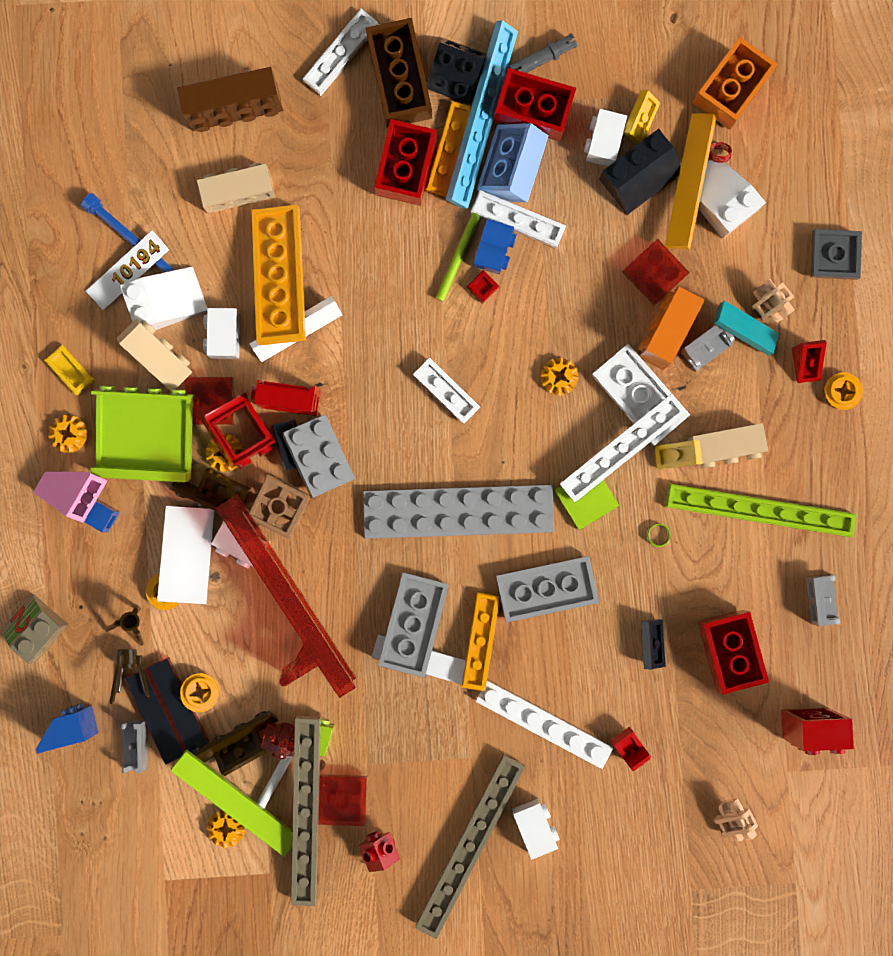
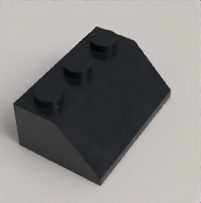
M658 128L604 169L599 180L626 215H629L678 178L681 165L674 147Z

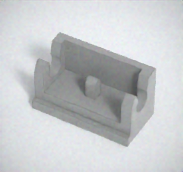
M715 325L680 352L696 372L733 345L735 338L729 332Z
M835 576L806 577L811 624L816 626L840 624L834 588Z
M145 720L122 721V773L135 770V773H142L148 768L147 724Z

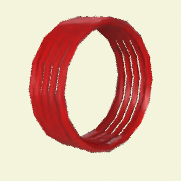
M723 142L713 143L710 147L709 158L717 163L727 162L731 158L732 148ZM723 149L729 154L727 156H717L711 151Z

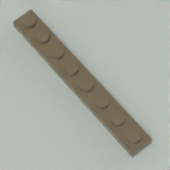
M296 716L291 905L315 906L317 902L321 717Z
M503 754L415 925L416 929L435 939L439 936L525 768L524 764Z

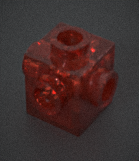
M282 722V724H267L260 747L273 752L272 756L279 759L294 756L295 725Z

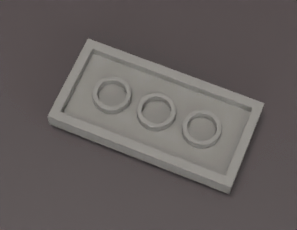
M589 556L496 575L506 623L599 603Z
M402 573L378 666L425 678L449 584Z

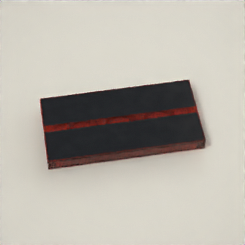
M170 657L144 669L150 694L149 698L145 697L139 672L125 678L127 686L165 765L179 759L186 749L192 752L194 749L210 743L196 712L186 708L180 699L182 683Z

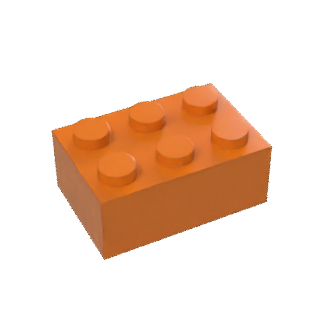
M739 37L700 89L692 103L706 113H714L716 120L730 130L778 64L746 40Z
M680 286L674 292L670 291L664 297L659 307L662 309V312H659L653 318L648 328L652 330L651 333H648L642 339L638 350L641 351L639 354L641 359L662 370L671 365L705 299Z

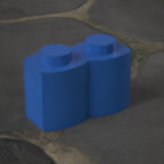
M487 219L473 267L499 275L501 269L506 270L510 256H506L508 247L513 248L517 234L513 233L514 227Z

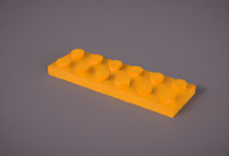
M297 204L251 210L256 343L261 346L306 341L300 208Z

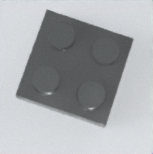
M813 230L811 278L851 280L861 278L862 231Z

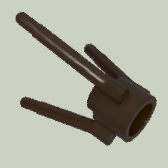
M136 607L132 612L124 613L120 620H116L107 626L105 631L108 632L116 627H121L125 632H133L139 645L143 646L144 642L138 630L140 619L137 615L141 608Z
M137 649L117 650L110 704H114L116 693L121 692L124 669H134V664H137L145 697H150L142 665V655H137Z

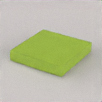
M604 480L576 502H573L561 486L554 490L578 530L620 506Z

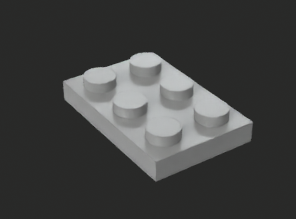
M326 414L282 433L309 495H311V499L355 479Z

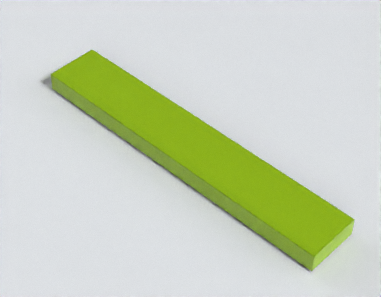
M187 749L171 767L170 771L282 856H285L292 848L293 830Z

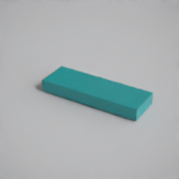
M726 301L719 303L714 319L715 325L768 356L774 354L779 336L778 332Z

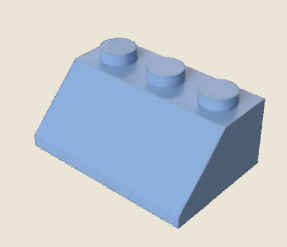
M531 123L498 124L477 191L481 190L509 202H528L548 135Z

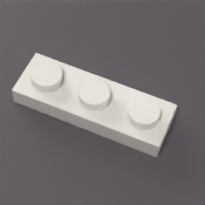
M431 358L413 374L461 423L465 424L480 408Z

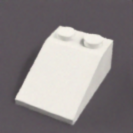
M710 159L707 162L698 209L723 239L755 214L766 202L748 181L725 162L717 163Z
M193 267L142 277L120 285L132 322L136 318L142 323L146 320L155 330L207 312V305Z

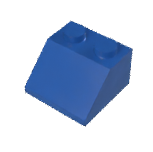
M83 703L62 710V715L54 718L36 748V753L39 754L84 742L98 734L92 705L84 707Z

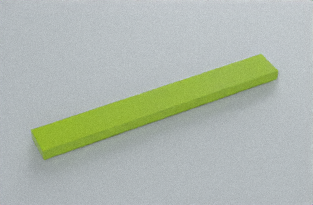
M668 484L665 507L845 537H853L857 515L675 484Z

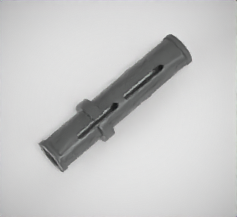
M570 33L554 43L551 41L547 43V47L509 65V68L519 69L518 71L528 73L552 59L555 61L560 58V55L577 47L576 40L572 41L575 37Z

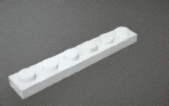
M670 394L560 483L561 487L573 502H576L686 414L687 411L674 395Z
M487 680L486 690L480 691L475 700L477 703L603 769L613 750L611 745Z

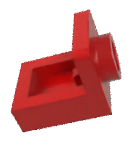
M630 727L610 740L632 771L643 766L652 758Z

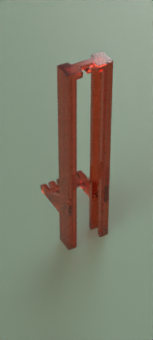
M238 493L216 507V510L303 642V646L295 660L283 667L279 684L283 687L287 686L318 666L339 698L355 689L356 685L353 682L356 679L355 674Z

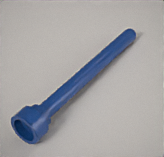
M94 193L88 194L82 200L80 207L88 214L98 215L131 245L135 246L141 241L102 207L101 200ZM162 258L155 263L164 273L174 271L173 267Z

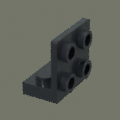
M444 38L439 42L427 81V88L469 104L487 54Z

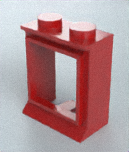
M257 380V386L253 385L251 399L261 409L317 416L321 390L316 385L309 389L303 386L268 381L263 383L261 380Z
M246 392L205 415L201 420L231 469L237 465L239 469L245 467L252 462L250 459L257 453L260 457L272 450L270 446L276 442L250 403ZM243 407L263 440L235 455L216 422Z

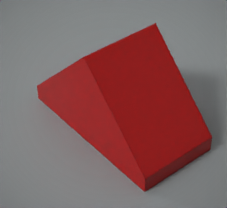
M826 340L804 342L792 348L797 383L821 380Z

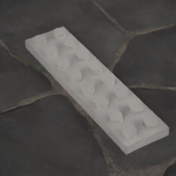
M553 485L363 491L365 539L554 532Z

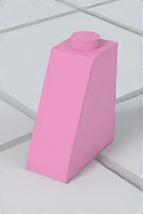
M45 472L33 493L66 517L84 522L107 480L89 472Z

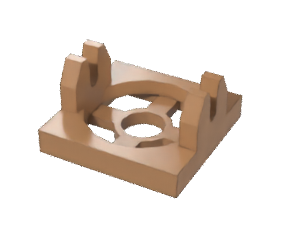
M268 474L246 518L290 539L295 527L298 526L302 519L301 516L306 511V505L311 495ZM282 489L279 497L273 499L266 497L269 491ZM289 493L292 494L296 501V511L288 508L286 498ZM275 500H281L284 503V511L280 514L272 510L271 506ZM263 504L268 506L270 512L268 520L265 519L261 511ZM285 514L292 518L285 524H274L278 516Z

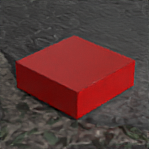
M482 270L466 288L483 304L500 286Z

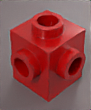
M372 832L366 836L367 840L358 845L362 853V859L366 863L369 872L384 871L400 860L395 841L390 832Z

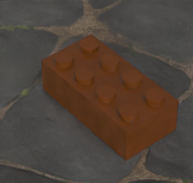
M412 18L365 27L386 127H389L390 119L406 123L432 119V106Z
M271 67L177 87L183 116L191 129L197 132L208 131L210 127L214 126L227 127L232 125L233 122L241 120L243 122H250L255 120L256 117L263 115L272 117L284 111L278 84Z

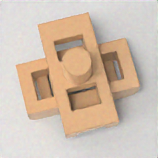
M769 279L753 292L758 302L751 306V309H755L759 313L761 321L771 316L775 322H779L795 310L789 303L794 296L784 283L776 287L771 279ZM761 304H763L766 307V309L768 310L767 313L760 306Z
M738 798L723 801L719 805L721 814L714 818L715 823L719 824L722 829L720 832L722 837L733 836L737 842L745 838L748 840L754 839L757 835L755 829L758 825L750 809L743 808Z

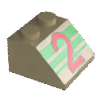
M32 594L1 629V632L10 649L29 664L38 661L69 624L36 595Z

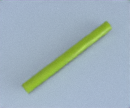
M472 213L435 297V299L444 302L480 220V215Z

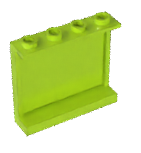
M101 385L99 390L91 391V395H96V466L91 467L92 474L101 478L169 482H187L191 480L193 394H185V390L171 389V393H162L161 388H147V392H139L138 387H123V391L115 390V386Z

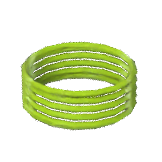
M663 524L652 525L647 531V540L655 547L666 545L671 538L669 528ZM656 525L663 526L668 533V539L662 545L654 544L649 538L651 528Z

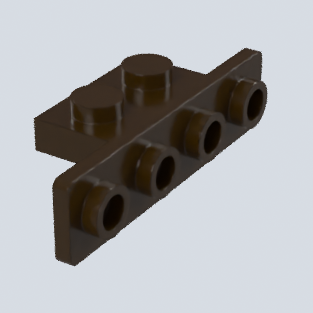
M209 468L204 471L198 487L188 482H173L170 485L169 489L174 491L177 496L193 500L202 508L212 509L223 518H231L239 522L244 528L256 530L260 525L246 518L249 511L243 509L251 488Z
M271 711L260 712L251 721L238 724L234 727L233 731L226 735L215 737L210 744L198 747L191 753L203 762L215 757L221 774L226 776L267 753L258 732L277 722L278 718Z

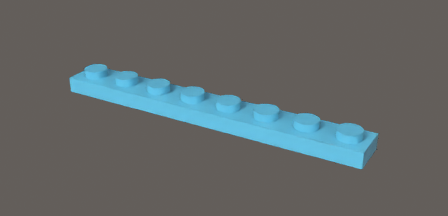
M503 20L496 21L445 199L460 208H468L518 33L517 30Z

